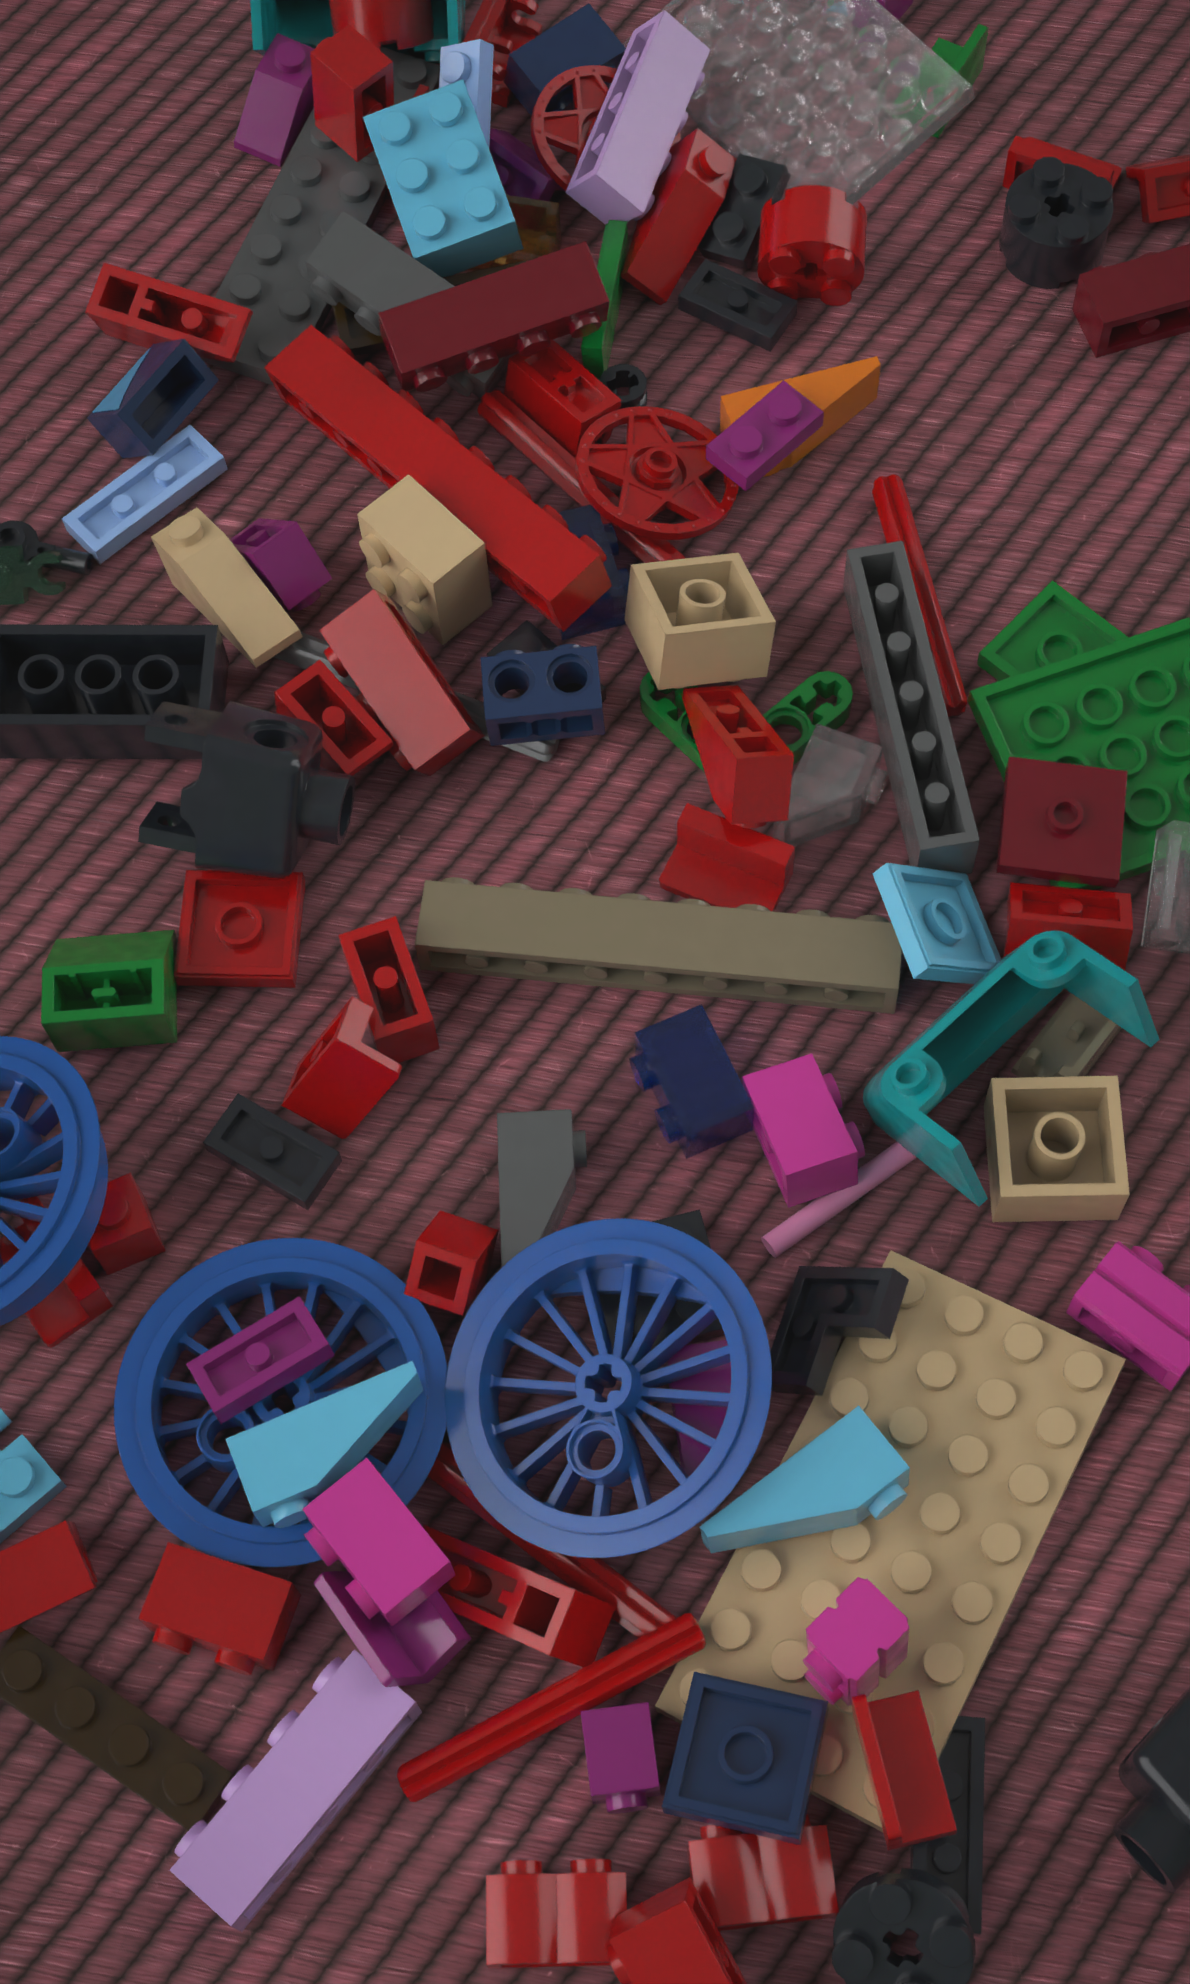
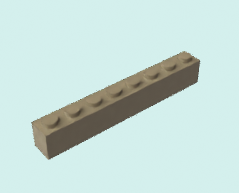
M458 877L445 878L442 881L425 880L415 940L420 970L891 1014L895 1013L898 997L902 948L892 923L888 919L877 915H863L856 919L830 917L823 911L812 909L801 910L795 914L773 912L764 906L756 904H744L737 908L711 906L699 899H683L677 903L652 901L644 895L635 893L622 894L618 897L592 895L588 891L578 888H565L559 892L533 890L531 887L521 883H505L500 887L475 885L467 879Z

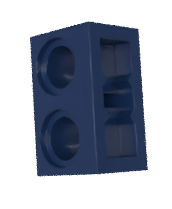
M563 644L548 651L525 653L521 650H505L495 656L480 657L485 721L491 746L605 734L597 646L583 647L578 644ZM571 683L584 686L579 691L573 693H566L560 690L563 686ZM513 689L526 691L525 694L518 698L508 699L502 697L503 694Z

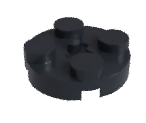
M901 1868L900 1874L887 1873L877 1877L879 1872L865 1876L849 1890L841 1903L833 1928L834 1949L832 1952L833 1967L846 1984L968 1983L976 1955L974 1932L969 1923L970 1914L964 1901L946 1882L926 1871ZM907 1928L915 1931L918 1934L915 1947L920 1953L915 1956L909 1954L900 1956L891 1950L892 1943L885 1937V1934L890 1930L894 1934L901 1935Z

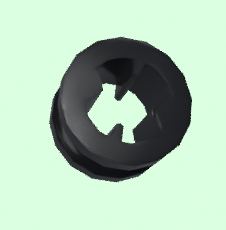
M618 364L609 367L602 373L599 380L617 396V388H629V395L618 396L622 400L619 409L647 405V380L644 373L638 367L630 364Z

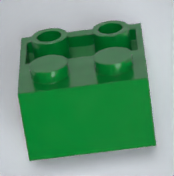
M175 930L56 939L42 967L41 1024L57 1052L177 1043V983L174 978L177 953Z

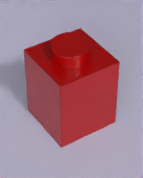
M131 1172L108 1182L103 1210L89 1242L93 1254L107 1275L166 1251L147 1201Z
M440 1210L416 1240L404 1295L463 1316L486 1284L499 1230Z

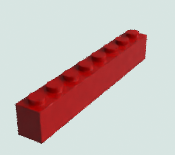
M310 325L264 367L280 398L389 489L408 474L485 543L488 570L563 632L612 587L603 564L607 561V556L591 537L584 534L578 538L569 531V526L564 518L552 506L546 504L540 508L532 501L528 490L518 479L512 475H508L505 479L495 472L492 462L476 446H471L469 449L465 448L459 443L455 432L441 418L436 417L431 421L424 415L423 409L411 394L404 389L396 393L389 387V383L384 375L372 363L366 362L362 366L355 360V356L350 348L338 336L332 335L330 338H327L314 326Z

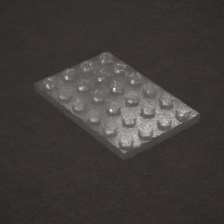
M672 0L656 14L658 15L664 10L667 11L710 49L702 72L705 74L704 80L699 89L691 96L686 108L688 116L722 148L733 155L736 160L740 153L786 165L791 177L785 190L803 185L829 186L846 192V202L853 205L975 99L973 86L876 0ZM629 37V38L623 43V45H624L625 48L627 47V45H628L629 40H630L631 37ZM785 191L782 195L781 200L785 199Z

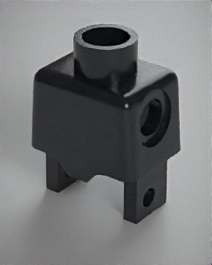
M163 701L145 724L144 741L203 752L200 775L195 782L182 789L181 805L156 802L139 826L138 842L195 853L196 868L284 879L294 871L311 840L335 845L343 843L353 809L355 779L352 775L320 769L323 735L318 725L233 701L228 703L222 713Z
M1190 1687L1120 1764L1119 1778L1139 1802L1113 1826V1831L1118 1841L1135 1863L1160 1887L1173 1894L1190 1879Z

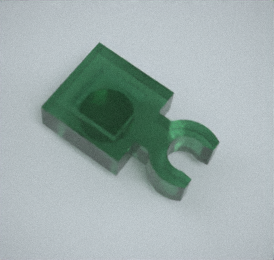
M22 545L0 546V605L25 604L29 601L27 587H32L38 593L48 596L56 595L66 589L65 582H49L42 574L44 564L59 563L63 560L62 553L48 550L40 553L31 561H24Z

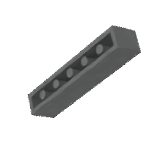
M897 541L847 549L843 589L910 866L970 874L973 872L980 840L904 542Z

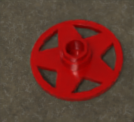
M588 65L566 70L554 77L544 87L533 108L531 137L535 152L550 177L565 191L572 176L557 162L548 144L575 154L576 168L609 90L604 82L612 83L617 71L616 68ZM572 84L574 110L545 112L552 97L566 86ZM680 132L675 136L671 146L681 140Z
M636 406L618 409L603 415L584 432L576 452V478L581 491L594 509L618 527L652 539H688L714 529L730 513L739 487L723 474L725 492L720 504L701 481L718 470L706 460V445L714 440L717 435L695 419L669 409ZM627 423L626 444H594L603 433ZM662 424L682 430L698 441L674 443ZM592 475L621 486L618 507L612 504L598 489ZM666 509L691 520L678 524L649 522L658 513Z

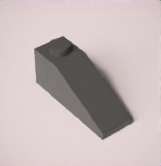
M571 1109L497 1113L501 1268L531 1244L557 1231L576 1191L575 1168L587 1167L586 1131H574Z

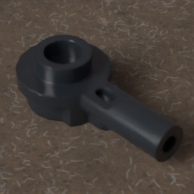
M22 521L0 523L1 571L8 574L32 573L38 566L45 568L54 567L83 575L90 574L94 563L92 554L40 542L37 532L31 525Z

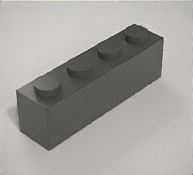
M344 210L306 260L312 291L330 305L336 306L340 302L356 313L354 315L356 321L376 336H381L378 313L454 287V285ZM517 353L500 358L498 364L487 371L470 374L468 370L448 376L446 383L464 396L468 397L473 393L481 398L486 392H492L507 371L509 358Z

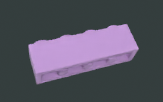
M665 10L633 31L565 192L605 225L609 220L629 222L634 219L638 221L650 210L655 200V195L652 192L657 179L666 170L672 158V154L669 152L675 136L687 122L688 113L686 108L690 98L699 89L705 77L702 69L710 49Z
M355 1649L345 1661L340 1657H336L323 1669L312 1687L317 1692L315 1697L300 1715L295 1710H292L277 1724L267 1740V1743L272 1746L269 1752L255 1768L248 1764L237 1772L222 1792L221 1797L226 1801L223 1807L208 1824L204 1820H200L192 1826L175 1849V1854L180 1858L170 1871L225 1922L241 1932L422 1713L416 1701L398 1686L385 1687L382 1685L364 1657Z

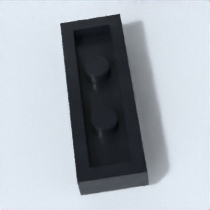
M958 1716L938 1760L957 1833L911 1845L910 1869L926 1871L951 1886L966 1905L970 1914L969 1923L973 1929L974 1936H979L982 1930L985 1718Z

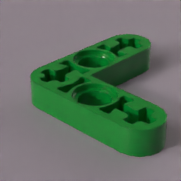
M830 671L817 672L763 714V717L772 728L777 725L788 724L796 727L801 733V738L797 742L787 745L794 754L793 766L841 727L849 718L853 699L851 684L838 673ZM648 672L641 680L639 687L642 713L704 772L696 742L688 734L691 726L682 700L683 688L659 690L663 694L675 691L676 706L665 697L655 701V692L658 689L650 672ZM695 685V686H687V687H685V688H693V687H698V686H697V685ZM818 694L825 699L830 698L832 695L837 697L835 707L826 702L814 711ZM678 708L683 712L682 715L680 716L679 720H678ZM813 712V722L811 723L808 715Z

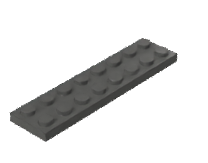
M381 46V52L393 61L394 105L412 99L419 84L429 86L431 91L439 88L440 65ZM314 107L215 298L249 308L253 312L236 360L232 363L201 358L205 363L273 385L264 367L310 325L320 331L332 308V305L323 301L310 288L311 282H309L306 260L343 210L371 229L387 197V183L384 181V175L375 150L359 162H356L315 126Z

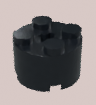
M1055 157L1038 159L1034 163L1033 168L1018 176L1011 184L1007 193L999 239L1000 252L1002 250L1006 258V267L1011 274L1020 281L1034 287L1059 289L1060 282L1077 279V284L1079 274L1089 272L1093 268L1100 266L1113 214V188L1110 182L1105 178L1097 177L1082 167L1062 163V161Z

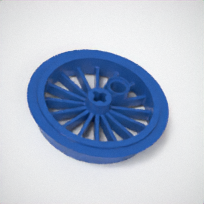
M0 1036V1091L12 1090L5 1106L0 1107V1214L5 1213L40 1222V1224L28 1241H26L0 1216V1231L19 1249L5 1264H3L0 1254V1326L18 1318L40 1303L70 1273L84 1253L98 1225L108 1184L106 1147L100 1131L95 1102L84 1079L65 1058L54 1050L31 1040ZM41 1094L48 1097L26 1122L24 1119L35 1096ZM60 1121L62 1132L43 1143L41 1135L46 1137ZM63 1159L61 1171L35 1175ZM54 1193L48 1209L16 1201Z
M620 1218L584 1222L556 1231L531 1244L509 1260L479 1293L460 1326L451 1351L445 1382L446 1426L451 1449L458 1468L474 1496L491 1516L515 1535L543 1549L574 1557L611 1558L643 1552L669 1542L693 1528L723 1502L745 1473L757 1450L767 1421L772 1391V1361L766 1329L753 1297L736 1272L712 1249L682 1231L655 1222ZM603 1294L620 1295L614 1349L599 1295ZM584 1295L598 1355H594L555 1305L553 1298ZM638 1295L658 1297L632 1344ZM677 1300L704 1304L703 1307L650 1351ZM541 1306H543L585 1362L581 1367L520 1336L523 1327ZM719 1319L727 1340V1346L660 1368L714 1320ZM517 1345L574 1375L576 1379L575 1383L502 1378V1374L511 1348ZM731 1362L730 1393L657 1388ZM617 1379L622 1382L620 1391H610L607 1399L602 1396L604 1388L614 1387ZM501 1392L576 1397L507 1422L499 1423L498 1402ZM649 1402L728 1408L717 1438L714 1439L650 1405ZM644 1413L711 1448L704 1460L690 1476H688L642 1415ZM573 1417L515 1468L513 1467L504 1446L506 1439ZM633 1424L680 1483L677 1488L655 1502L652 1501ZM612 1438L616 1448L613 1460L605 1468L593 1470L590 1460L601 1440ZM566 1448L568 1464L549 1499L546 1502H542L527 1487V1481ZM581 1477L596 1485L592 1516L563 1512ZM631 1477L639 1509L610 1515L613 1492L610 1487L618 1486Z
M277 1238L244 1244L219 1253L185 1273L155 1301L139 1323L125 1351L116 1383L114 1426L117 1446L126 1474L143 1504L172 1534L188 1545L213 1557L255 1567H289L321 1561L320 1556L304 1536L305 1533L313 1528L308 1518L301 1521L300 1524L276 1528L275 1526L262 1527L255 1515L252 1524L235 1521L221 1515L241 1487L242 1482L231 1453L221 1454L214 1451V1439L221 1430L238 1426L248 1430L283 1415V1411L277 1408V1404L274 1401L282 1394H286L290 1400H293L295 1409H298L348 1387L329 1390L377 1358L385 1372L413 1361L423 1387L422 1393L406 1409L408 1420H397L386 1432L402 1436L400 1444L389 1464L382 1463L369 1453L360 1461L362 1462L365 1458H368L405 1506H407L423 1485L436 1461L447 1425L445 1409L447 1361L434 1323L419 1299L405 1295L406 1284L377 1261L353 1249L314 1239ZM308 1289L305 1306L315 1320L320 1296L324 1293L343 1313V1316L326 1339L333 1353L335 1354L353 1327L367 1344V1346L320 1377L318 1376L330 1359L220 1424L214 1412L210 1409L202 1418L162 1426V1407L166 1395L207 1401L198 1384L169 1380V1377L183 1351L188 1350L198 1357L209 1350L192 1338L216 1315H220L233 1335L242 1331L229 1308L244 1299L262 1294L267 1316L276 1310L274 1293L277 1290ZM196 1435L198 1447L203 1454L177 1471H172L164 1447L166 1442ZM212 1466L221 1472L231 1473L207 1507L184 1490L185 1484Z

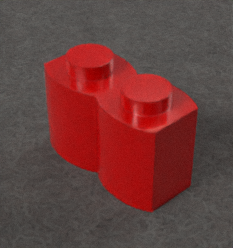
M808 1814L806 1815L800 1845L755 1834H742V1831L716 1825L700 1827L701 1839L688 1841L687 1852L691 1880L719 1932L836 1917L839 1913L827 1825L811 1826Z
M610 1859L571 1860L570 1873L559 1874L543 1873L542 1861L514 1860L501 1862V1874L486 1875L487 1967L611 1966L607 1955V1946L611 1944L609 1937L616 1915L627 1910L626 1872H612V1860Z

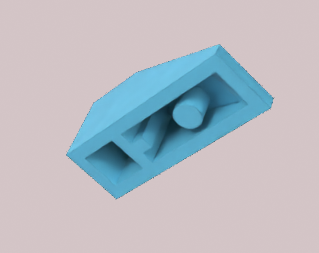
M413 1361L226 1438L252 1512L262 1527L274 1523L276 1528H284L305 1520L307 1516L302 1509L357 1466L422 1393L423 1387Z
M857 1406L702 1524L700 1531L703 1544L710 1553H716L855 1526L871 1514L876 1520H880L894 1511L906 1499L907 1493L903 1489L909 1485L910 1467L860 1406Z

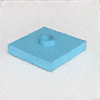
M885 863L873 873L913 979L975 984L1001 961L966 873Z

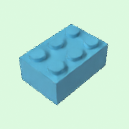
M463 79L363 117L414 259L440 277H447L523 249L515 218Z

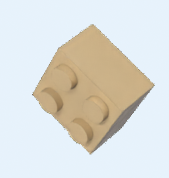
M409 474L357 514L362 536L359 545L366 556L368 566L366 578L373 589L396 601L402 607L408 622L418 632L424 634L428 631L437 641L444 645L492 607L485 543Z
M739 553L631 565L624 620L658 690L681 689L687 686L727 681L736 682L743 679L767 677L776 621Z
M1118 1076L991 1078L984 1102V1119L992 1222L1118 1220L1130 1195Z

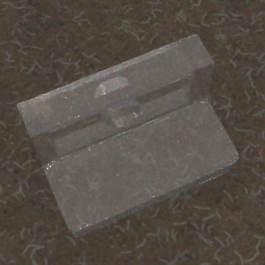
M1173 820L1156 831L1141 941L1142 947L1190 955L1189 822Z

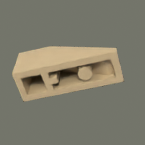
M197 507L184 516L175 519L170 525L151 536L172 584L213 625H218L220 632L256 668L303 637L300 629L226 534Z

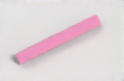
M895 1142L858 1169L857 1185L816 1198L761 1237L764 1246L773 1257H778L917 1157L901 1144Z

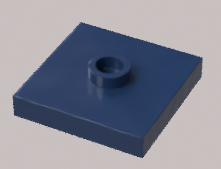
M694 1672L662 1804L663 1812L800 1845L829 1710L828 1701Z

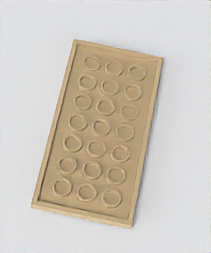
M890 1250L882 1268H894L909 1279L890 1339L845 1337L834 1359L823 1396L815 1395L780 1465L857 1406H860L910 1467L909 1485L903 1489L907 1493L906 1499L894 1511L880 1520H876L871 1514L855 1526L737 1548L698 1622L706 1638V1646L701 1651L676 1664L655 1705L656 1711L682 1724L694 1672L827 1701L804 1676V1673L808 1670L803 1662V1659L808 1655L806 1628L827 1607L836 1609V1598L857 1577L865 1580L868 1579L908 1618L909 1625L907 1658L886 1679L879 1676V1686L867 1697V1702L919 1690L936 1755L939 1760L958 1716H960L1124 1368L1126 1359ZM841 1698L834 1705L828 1702L829 1710L811 1794L883 1832L852 1714V1705L848 1706Z

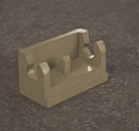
M1070 993L1013 1066L1011 1072L1018 1077L1085 1076L1122 1028Z

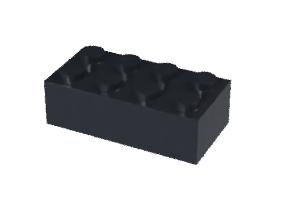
M0 624V759H202L203 752L144 741L145 724L163 701L223 712L225 709L229 660L218 625Z

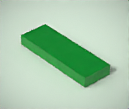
M609 220L605 225L597 270L610 301L607 321L602 322V326L597 331L584 336L581 344L583 366L598 380L602 373L608 369L625 283L621 273L629 251L627 221Z

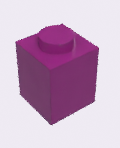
M649 1702L580 1711L592 1803H606L607 1813L609 1814L634 1812L648 1808L647 1797L660 1796Z

